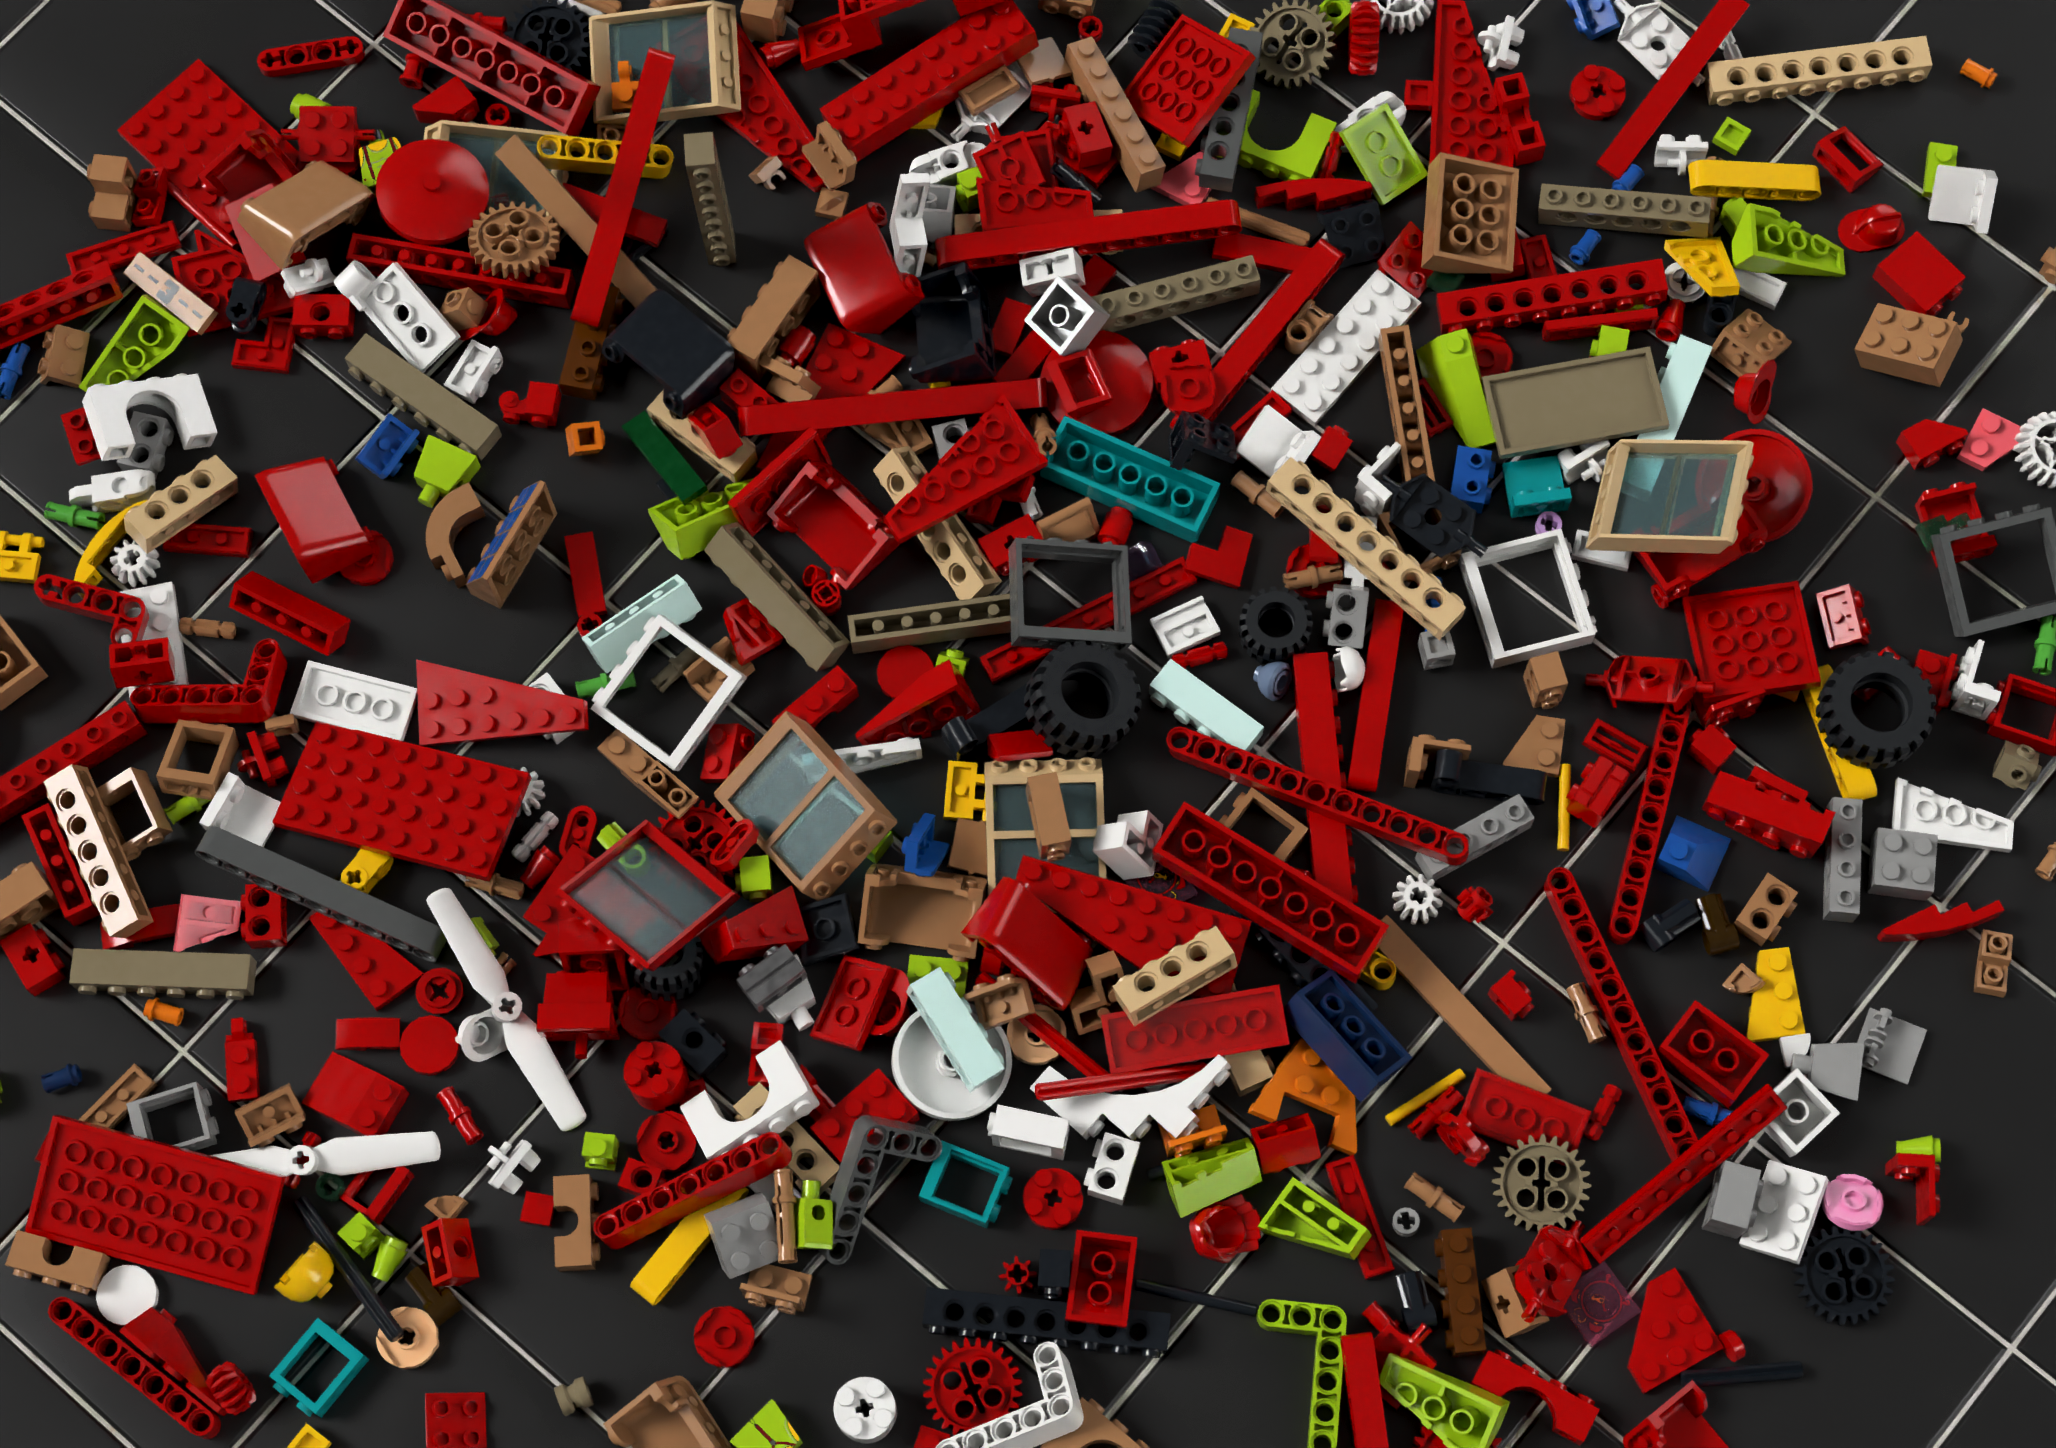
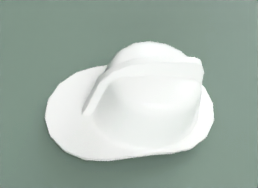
M502 1005L499 1010L501 1012L507 1011L510 1015L512 1014L511 1009L513 1007ZM491 1008L464 1019L459 1027L458 1035L455 1037V1041L461 1045L465 1056L471 1061L481 1062L508 1050L502 1030V1023L494 1018Z

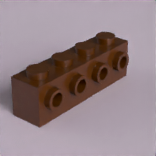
M609 287L598 328L575 322L559 380V386L563 395L595 401L597 392H602L605 377L602 375L604 366H609L610 360L601 353L603 342L618 326L616 324L618 315L622 316L625 308V299H622L619 288Z
M1472 1228L1441 1230L1438 1234V1239H1434L1435 1256L1440 1257L1441 1269H1438L1437 1275L1439 1288H1444L1445 1300H1441V1310L1443 1318L1448 1320L1449 1330L1445 1331L1446 1348L1451 1349L1452 1358L1483 1355L1486 1351Z

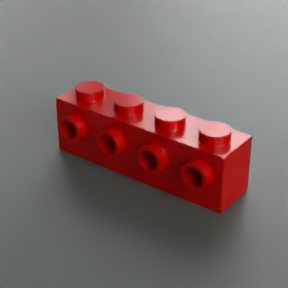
M254 571L249 572L234 583L228 606L326 656H329L345 644L351 619Z
M47 803L21 815L65 919L75 927L100 915L98 908L91 901V892L87 882L80 875L78 861L69 849L67 835L58 823L56 810Z

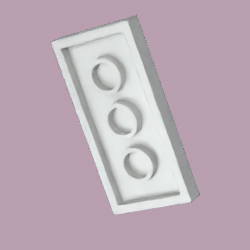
M173 582L120 591V593L140 598L148 610L149 620L142 640L168 637L173 651L175 681L146 685H189L182 634L179 631L180 620ZM131 608L127 613V617H137L141 613V609ZM129 634L121 636L122 643L131 642L133 636ZM143 685L128 687L129 697L136 688Z
M308 660L290 714H294L298 719L313 723L320 722L404 741L418 700L417 688Z

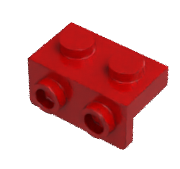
M739 723L713 724L708 734L700 780L705 783H723L752 750L755 733Z

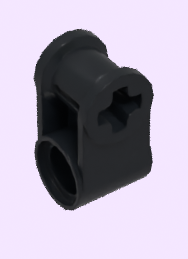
M242 277L235 278L231 296L226 307V315L231 321V326L235 332L247 334L254 330L261 307L266 299L267 285L265 282Z
M1708 294L1703 321V330L1708 336L1718 338L1722 330L1730 324L1739 295L1711 297ZM1712 318H1719V319H1721L1723 322H1722V323L1716 322V321H1714Z

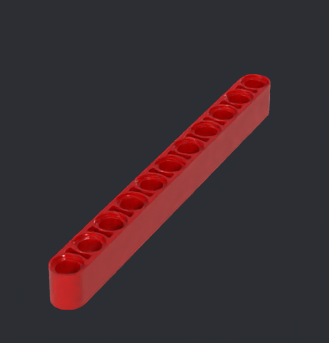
M652 47L648 49L571 314V321L598 328L675 61V54Z
M1229 199L949 235L936 239L934 245L938 270L963 261L966 262L970 269L1017 264L1022 259L1071 247L1079 255L1232 236L1242 231L1238 202Z
M1046 377L750 405L737 407L740 436L801 431L807 430L810 427L822 429L985 413L992 409L1003 394L1014 410L1046 407L1049 404Z
M1174 727L1167 734L1166 741L1169 752L1180 761L1447 864L1461 865L1468 858V840L1459 832L1188 728ZM1184 738L1188 740V744L1183 748L1173 746L1177 739ZM1209 748L1215 751L1214 756L1209 759L1200 756L1201 752ZM1233 759H1239L1243 762L1238 769H1230L1227 767V764ZM1262 769L1270 772V775L1263 780L1254 777L1255 773ZM1287 780H1294L1297 783L1293 790L1282 788V784ZM1316 790L1322 791L1325 794L1319 801L1311 800L1309 795ZM1341 801H1348L1352 804L1351 809L1345 812L1338 810L1336 806ZM1373 811L1380 815L1379 819L1375 822H1368L1364 819L1368 812ZM1397 822H1403L1408 828L1402 833H1396L1392 830V826ZM1424 833H1431L1436 837L1429 844L1421 842L1419 838ZM1456 843L1460 844L1464 849L1461 853L1455 855L1449 853L1447 848L1451 844Z
M1563 867L1554 868L1550 871L1544 882L1545 894L1664 1147L1673 1162L1680 1156V1148L1689 1149L1698 1141V1138L1572 873ZM1555 878L1563 880L1566 888H1555L1551 880ZM1564 906H1575L1579 914L1575 916L1568 915L1564 910ZM1580 931L1587 932L1591 937V941L1586 943L1580 941L1576 933ZM1589 959H1600L1603 962L1604 968L1594 969L1590 965ZM1602 986H1613L1616 990V995L1607 996L1602 991ZM1619 1011L1626 1013L1629 1017V1022H1618L1615 1018V1013ZM1633 1038L1640 1041L1642 1049L1638 1051L1632 1050L1628 1046V1039ZM1641 1066L1651 1067L1654 1070L1655 1077L1646 1078L1643 1076L1640 1070ZM1655 1093L1664 1094L1668 1104L1664 1106L1658 1105L1654 1101L1653 1095ZM1669 1120L1676 1121L1680 1125L1681 1131L1679 1133H1672L1668 1130L1666 1122Z

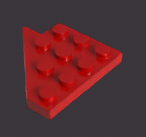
M199 229L194 230L198 251L171 258L175 279L219 313L204 333L231 327V321L226 315V307L231 296L233 282L236 277L254 279L242 253ZM277 275L264 281L267 285V294L258 320L293 312L294 298H289L283 288L285 283L283 277ZM191 327L187 332L188 337L199 334Z
M574 844L571 845L523 915L524 919L547 933L532 954L537 958L558 954L559 920H568L572 917L585 919L580 912L576 911L573 914L562 906L560 901L563 898L556 893L562 885L595 860L594 857ZM605 872L577 893L579 897L602 916L620 917L623 932L629 939L635 938L634 934L638 929L644 931L645 924L650 923L654 925L656 924L655 920L660 919ZM647 894L651 899H653V900H654L657 904H659L663 909H665L668 913H670V911H671L670 908H668L667 906H665L664 904H662L661 902H659L658 900H656L655 898H653L652 896H650L649 894Z

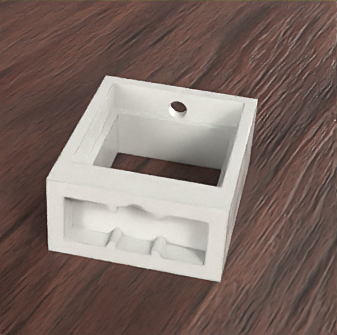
M998 1104L996 1113L990 1112L987 1130L988 1136H992L993 1146L1064 1160L1070 1127L1069 1119Z

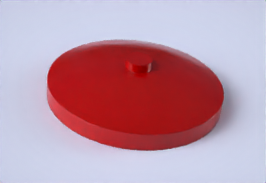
M439 139L414 141L400 147L382 165L376 181L377 205L384 221L401 237L423 245H444L467 236L469 228H473V220H480V213H486L489 204L488 178L477 158L458 144Z
M1101 330L1098 331L1086 349L1092 350L1114 399L1075 420L1114 437L1132 428L1146 413L1152 399L1153 374L1148 359L1135 343L1120 334ZM1053 349L1043 364L1040 378L1046 377L1049 406H1046L1045 409L1050 417L1060 425L1064 415L1071 419L1073 418L1067 414L1046 367V363L1063 357ZM1084 361L1065 370L1078 402L1100 396Z
M1747 429L1724 437L1721 440L1751 441L1754 443L1752 450L1754 460L1747 473L1746 479L1749 481V484L1743 496L1767 530L1768 536L1765 543L1786 535L1802 520L1812 499L1813 478L1804 454L1791 440L1770 430ZM1702 460L1697 472L1695 486L1698 505L1706 501L1705 495L1711 493L1714 496L1719 491L1717 483L1726 478L1729 461Z

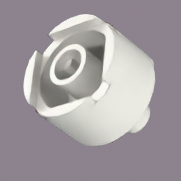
M858 1377L844 1384L836 1394L833 1407L834 1417L841 1431L850 1439L865 1444L874 1443L886 1437L894 1426L897 1418L896 1402L890 1389L880 1380L871 1377ZM867 1403L869 1407H874V1409L869 1410L870 1416L864 1417L862 1413H857V1411L862 1409L861 1405Z

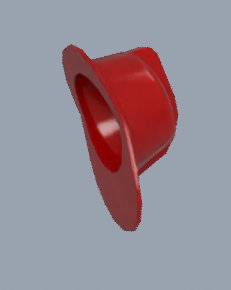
M1876 204L1847 214L1840 221L1838 237L1845 247L1856 252H1868L1897 244L1903 238L1905 232L1904 221L1901 218V212H1897L1892 206Z
M498 288L494 290L485 300L488 306L479 326L457 331L461 336L460 340H468L479 332L497 336L507 330L515 321L518 313L504 299L503 289Z
M1773 359L1765 362L1758 373H1745L1735 383L1734 406L1740 412L1747 414L1749 422L1752 424H1759L1764 419L1770 405L1771 390L1777 369L1776 362Z
M893 968L896 971L869 1032L871 1035L885 1034L886 1036L893 1037L909 1018L910 1012L907 1005L909 996L906 990L910 982L908 976L902 970Z

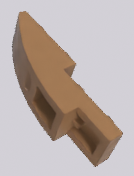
M617 728L597 747L598 751L615 765L623 776L677 819H680L700 799L658 760L655 761Z

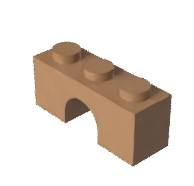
M590 1174L553 1176L554 1208L558 1212L571 1211L578 1216V1225L574 1232L567 1236L554 1237L555 1268L559 1272L596 1270L595 1261H600L599 1242L595 1243V1232L593 1229L594 1222L599 1217V1213L594 1212V1201L599 1200V1188L597 1182L593 1183Z
M17 1230L5 1263L7 1267L14 1270V1276L30 1280L32 1275L42 1278L41 1283L59 1288L60 1283L71 1285L70 1291L87 1296L89 1291L97 1292V1287L103 1276H105L111 1260L109 1256L101 1252L74 1246L68 1261L61 1265H53L50 1260V1253L54 1242L46 1237Z

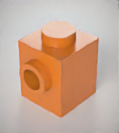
M599 421L573 423L565 429L569 457L598 454L603 450L605 435L603 429H600Z

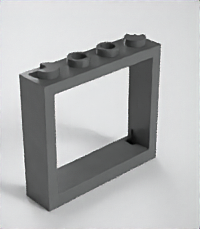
M2040 503L2022 507L2023 513L2013 515L2012 510L1994 514L1995 520L1985 522L1984 517L1967 521V527L1958 529L1957 524L1939 528V534L1931 535L1955 637H1965L2056 614L2055 599L1969 621L1950 543L1953 540L2038 519L2056 594V526L2051 507L2041 508Z
M1029 535L1027 538L1014 539L1008 548L1011 646L1057 649L1060 645L1067 642L1072 645L1075 641H1085L1086 645L1096 642L1100 643V648L1104 650L1109 647L1115 653H1124L1132 644L1128 546L1112 545V541L1102 544L1090 543L1089 540L1085 539L1069 542L1057 537L1041 540ZM1022 557L1112 564L1114 631L1024 625Z

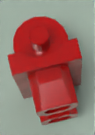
M1049 81L1032 85L1030 111L1048 113V121L1055 122L1056 115L1062 116L1065 107L1081 104V92H1079L1078 85L1067 84L1064 86V90L1053 88L1054 84Z
M255 730L246 733L254 756H251L249 749L243 750L241 752L243 760L237 763L238 771L240 773L248 772L250 779L258 777L256 769L259 768L264 782H267L268 787L277 786L276 779L289 773L283 756L270 761L267 757V753L280 749L277 736L274 732L258 735Z

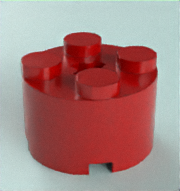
M641 1042L630 1053L624 1065V1080L638 1104L648 1110L661 1111L672 1104L676 1105L685 1097L688 1091L690 1080L687 1068L678 1051L669 1044L663 1042Z

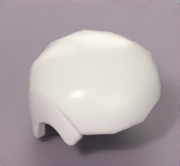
M1348 646L1336 648V651L1340 652L1334 654L1332 660L1335 666L1334 681L1337 692L1354 690L1363 682L1365 663L1357 650Z

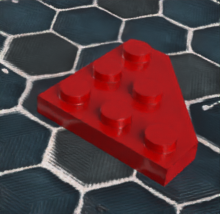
M1675 1267L1647 1283L1645 1298L1634 1336L1633 1348L1627 1366L1643 1394L1724 1348Z

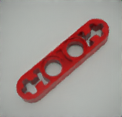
M346 36L266 49L259 53L257 64L264 76L278 77L357 64L365 57V49L358 37ZM351 46H355L353 54L348 52ZM336 48L340 49V57H338ZM329 49L332 51V55L328 59L321 60L318 58V53L321 50ZM300 53L305 56L303 62L299 64L290 62L294 54ZM281 57H284L287 65L282 64L283 60ZM273 59L272 67H267L268 60Z

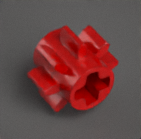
M1470 886L1468 889L1465 888L1456 897L1461 902L1457 906V911L1468 922L1476 920L1477 923H1480L1482 920L1485 921L1494 912L1489 907L1493 904V898L1482 887L1474 889L1473 886Z
M1015 1256L1014 1263L1011 1265L1003 1262V1267L1007 1271L1006 1274L999 1275V1280H1007L1006 1292L1013 1288L1017 1290L1018 1296H1021V1289L1025 1287L1030 1290L1033 1289L1029 1279L1037 1277V1272H1029L1030 1260L1023 1264L1019 1262L1018 1256ZM1020 1269L1021 1274L1026 1275L1021 1278L1019 1283L1015 1282L1013 1277H1009L1014 1275V1270Z

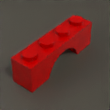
M1495 1349L1494 1352L1488 1350L1470 1384L1499 1397L1519 1390L1534 1393L1547 1404L1551 1412L1553 1432L1579 1446L1585 1441L1600 1410L1594 1406V1400L1583 1394H1578L1577 1397L1566 1391V1385L1555 1379H1550L1549 1382L1538 1376L1540 1373L1538 1370L1529 1365L1523 1364L1522 1367L1511 1362L1512 1357L1501 1350Z

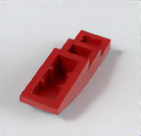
M1308 178L1281 181L1255 187L1254 200L1257 209L1284 202L1287 211L1312 204L1315 205L1316 211H1321L1371 198L1372 184L1367 181L1343 178Z
M1997 900L1972 912L1968 903L1965 902L1940 914L1934 904L1883 929L1877 938L1879 942H1902L1942 937L1971 929L1999 917L2005 909L2001 902Z

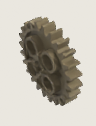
M1283 0L1282 7L1280 8L1273 2V11L1271 13L1264 8L1263 13L1266 17L1264 19L1255 18L1259 27H1250L1251 31L1263 33L1262 49L1258 63L1260 66L1257 68V73L1259 75L1266 73L1264 79L1267 82L1274 78V85L1276 87H1279L1283 81L1287 89L1291 88L1292 82H1295L1296 86L1301 88L1302 80H1306L1311 85L1312 75L1319 79L1322 78L1319 72L1320 68L1329 70L1328 65L1325 63L1326 59H1335L1329 53V50L1337 49V45L1330 42V40L1337 37L1335 32L1329 31L1334 25L1331 21L1325 22L1328 15L1325 12L1319 14L1320 7L1318 5H1314L1310 9V2L1308 0H1305L1302 6H1300L1299 0H1293L1292 5L1287 0ZM1295 19V25L1292 29H1283V25L1287 20ZM1307 23V27L1302 29V25ZM1317 34V40L1314 44L1305 45L1308 35ZM1291 40L1293 42L1296 41L1297 45L1293 47L1291 45L1288 46L1287 43ZM1272 42H1279V48L1276 52H1267V48ZM1301 57V63L1298 67L1289 68V62L1292 58ZM1282 58V62L1277 64V61Z
M1541 1134L1539 1142H1535L1532 1135H1529V1144L1524 1145L1518 1139L1519 1149L1514 1150L1509 1146L1507 1147L1510 1153L1509 1158L1499 1156V1159L1504 1163L1503 1168L1494 1167V1170L1500 1173L1501 1176L1492 1180V1183L1500 1185V1189L1493 1192V1195L1503 1197V1200L1497 1206L1503 1207L1507 1205L1509 1209L1505 1214L1506 1218L1513 1214L1517 1216L1514 1225L1517 1226L1522 1220L1526 1221V1231H1529L1533 1224L1537 1225L1539 1232L1544 1225L1555 1226L1554 1223L1559 1222L1565 1228L1566 1222L1564 1218L1568 1216L1574 1221L1577 1220L1573 1213L1574 1209L1584 1211L1579 1201L1580 1199L1589 1200L1590 1198L1582 1193L1583 1189L1591 1187V1184L1583 1182V1178L1590 1175V1172L1580 1170V1167L1586 1161H1576L1574 1159L1578 1153L1577 1149L1570 1153L1566 1151L1569 1142L1566 1141L1561 1147L1557 1146V1136H1554L1551 1142L1547 1143L1544 1134ZM1544 1156L1545 1180L1550 1181L1551 1185L1544 1189V1209L1539 1211L1538 1187L1533 1186V1180H1538L1539 1158ZM1526 1158L1531 1159L1536 1166L1535 1172L1527 1177L1521 1175L1518 1171L1519 1162ZM1554 1160H1561L1566 1165V1173L1560 1178H1555L1549 1173V1164ZM1522 1189H1529L1534 1194V1203L1529 1207H1523L1517 1201V1194ZM1555 1190L1561 1191L1566 1199L1565 1204L1557 1209L1552 1208L1547 1200L1550 1192Z

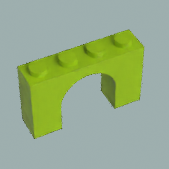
M1253 89L1238 164L1245 168H1255L1262 171L1267 177L1279 178L1284 181L1315 178L1320 169L1326 147L1330 145V142H1328L1332 131H1335L1337 123L1311 113L1301 136L1292 146L1283 150L1264 149L1257 145L1248 133V127L1260 102V92ZM1225 107V108H1223V109L1226 110V111H1232V110H1234V109L1231 108V107ZM1225 131L1218 132V134H1220V135H1228V134H1229V133H1227V132H1225Z

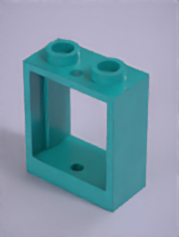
M942 1140V1152L936 1160H933L919 1194L920 1202L987 1228L989 1222L995 1223L999 1215L1001 1205L997 1203L1001 1193L1006 1195L1011 1186L1013 1178L1009 1177V1167ZM951 1158L998 1176L983 1215L935 1197Z
M317 1318L269 1376L276 1381L273 1388L286 1398L291 1394L298 1399L299 1402L296 1407L307 1416L311 1417L314 1413L322 1418L370 1359L325 1322ZM318 1335H320L350 1361L319 1399L313 1402L284 1376Z

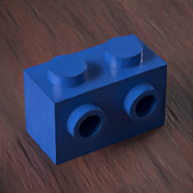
M1458 445L1450 493L1474 509L1476 513L1481 514L1484 504L1489 505L1492 488L1487 487L1488 478L1494 477L1496 461H1491V450Z

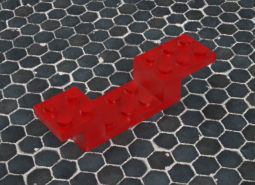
M838 0V14L798 28L801 63L805 71L819 68L830 62L847 58L850 55L883 44L879 17L906 7H912L926 0ZM1006 0L952 1L959 15L963 16L994 4H1000Z

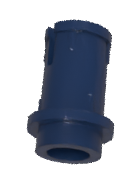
M70 1063L61 1070L41 1076V1082L46 1093H51L69 1085L75 1087L78 1085V1082L83 1080L79 1066Z

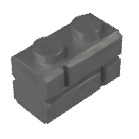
M785 944L780 948L777 945L771 947L764 953L763 957L765 959L757 965L750 963L739 972L740 977L736 979L739 987L759 1013L808 978L805 969Z

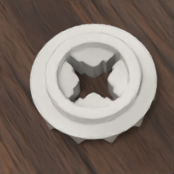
M1677 262L1666 268L1667 294L1670 300L1680 299L1684 303H1694L1703 296L1705 290ZM1684 274H1686L1687 283L1691 285H1688L1685 291H1682L1681 284L1677 282H1680Z

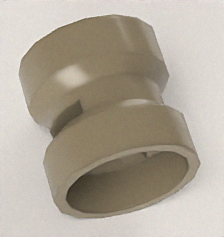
M584 1376L574 1379L570 1386L562 1384L554 1387L564 1416L573 1414L577 1407L587 1408L594 1405Z

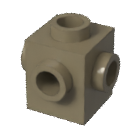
M2006 740L1994 764L1992 777L2001 780L2011 788L2019 787L2026 790L2030 781L2036 782L2041 772L2042 766L2038 765L2040 754L2027 745H2017Z

